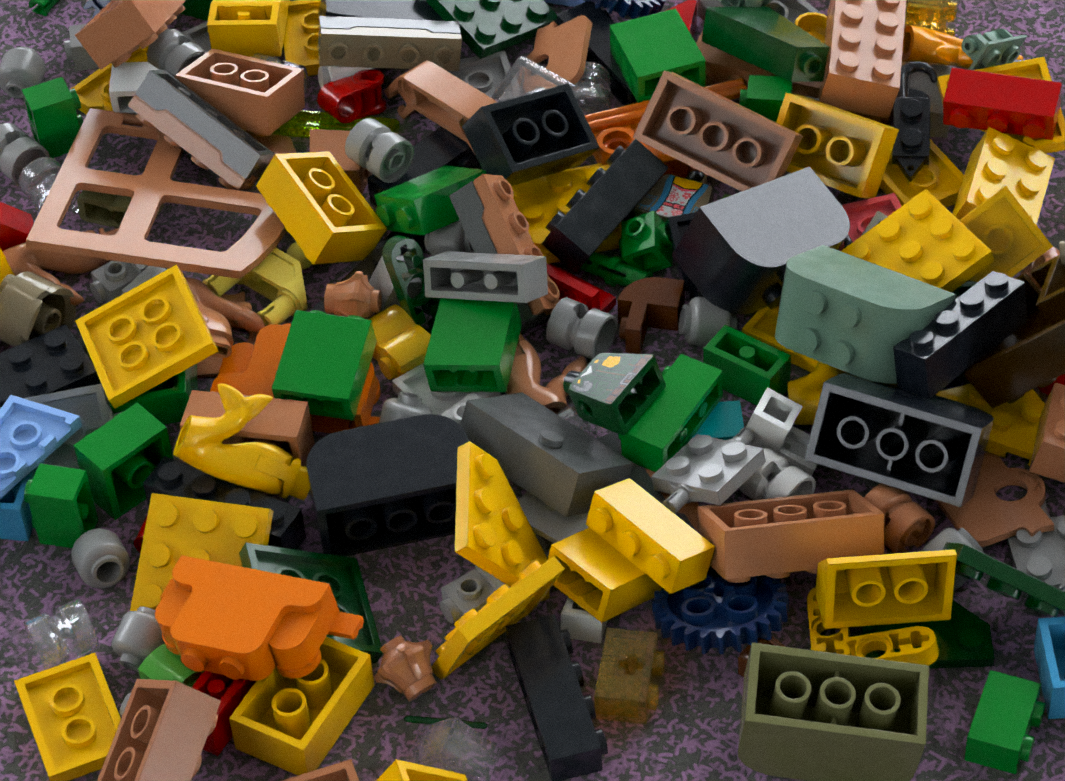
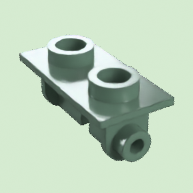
M1006 29L985 32L983 35L971 34L966 36L961 47L973 60L968 70L1012 63L1020 55V46L1027 36L1024 34L1013 37Z

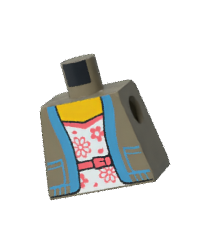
M690 171L686 178L671 174L663 175L634 208L635 217L654 210L664 222H667L668 217L697 212L699 207L713 202V188L708 185L707 177L700 171Z

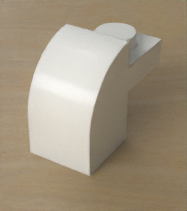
M767 387L745 430L747 428L750 429L755 436L754 441L749 445L763 449L770 448L787 459L790 466H797L812 476L818 464L804 460L810 435L793 426L803 406Z

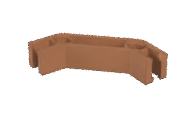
M428 60L397 77L384 90L388 99L400 93L406 102V107L402 104L397 108L398 114L403 119L415 112H419L467 142L471 149L472 147L462 126L480 107L497 103L483 92Z

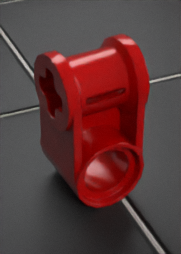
M369 69L328 82L319 90L317 95L318 106L344 124L384 112L386 101L382 98L381 87L384 83V74L381 71Z

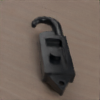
M920 61L909 62L901 66L900 89L893 106V127L899 129L892 149V164L898 165L909 182L915 178L924 165H929L930 98L920 90L909 88V76L915 72H923L930 77L932 83L937 82V73L934 68Z

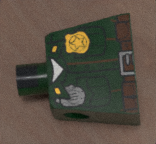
M600 353L593 358L582 372L569 371L564 378L563 387L565 392L570 394L577 413L582 420L625 435L666 387V383L654 355Z

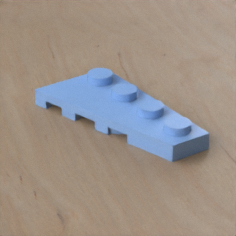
M14 395L9 396L0 408V499L82 427L79 415Z

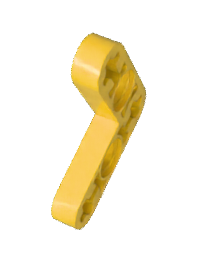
M816 587L807 595L811 650L829 653L836 652V654L865 657L866 654L875 650H883L885 654L874 659L928 666L934 663L939 656L935 633L930 628L924 626H913L853 637L850 635V627L837 628L840 631L834 635L822 636L820 635L821 632L827 629H824L816 599Z

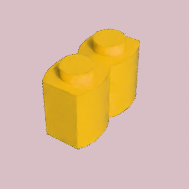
M393 304L367 319L372 320L377 341L372 357L378 361L379 368L387 379H396L424 363L431 335L424 328L417 325L403 308Z

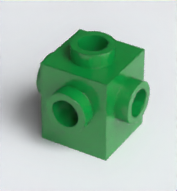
M654 210L621 222L619 249L622 258L627 264L652 273L673 266L672 242L667 222H664Z

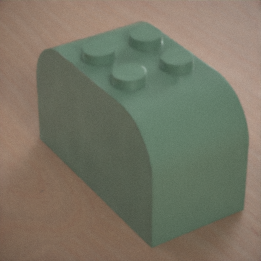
M822 245L787 260L775 329V339L787 349L857 377L874 382L897 384L893 347L900 341L909 338L912 332L923 330L937 313L943 311L955 300L956 294Z

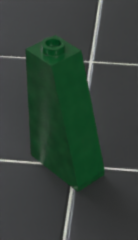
M707 7L702 35L704 43L791 82H823L829 46L770 7Z

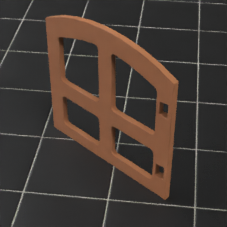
M90 108L28 234L26 248L168 269L177 264L182 271L241 279L257 267L276 248L287 230L260 193L173 181V175L184 149L176 148L166 142L163 138L165 134L156 127L152 128L143 124L136 118L135 114ZM246 131L271 150L274 155L297 153L291 138L288 136L274 134L257 136L251 131ZM106 133L157 140L143 174L136 176L88 169V165L102 136ZM86 190L132 198L115 235H102L59 228L77 191ZM163 203H176L258 216L246 233L224 252L146 240Z

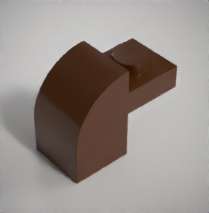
M649 277L637 280L622 290L618 296L617 304L618 323H620L619 338L625 339V352L641 354L648 327L678 331L680 311L685 304V280Z

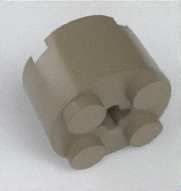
M22 272L16 276L13 274L7 275L0 284V341L15 347L65 324L71 331L76 316V306L70 302V297H74L73 293L69 289L33 272Z

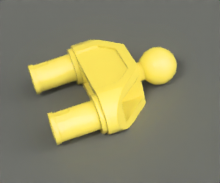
M297 242L289 246L286 253L275 248L257 267L241 279L211 275L202 282L219 297L234 285L244 284L273 301L257 313L262 318L265 326L270 324L280 325L290 316H294L296 310L306 311L308 309L302 270L309 268L312 263L306 258Z

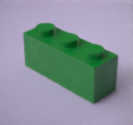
M680 354L671 366H666L661 373L666 387L625 435L618 434V438L621 440V455L634 464L653 472L659 470L692 439L723 398V370Z

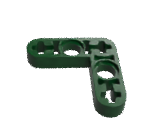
M394 236L386 242L382 253L388 274L401 308L410 315L417 325L421 326L426 321L424 313L432 316V319L428 321L429 328H424L431 335L440 298L425 297L424 255L419 244L413 239L404 236ZM400 247L408 249V251L403 254L405 262L397 260L396 258L401 254ZM407 266H410L415 269L408 270ZM414 278H419L422 282L421 292L416 297L410 298L407 292L408 284Z

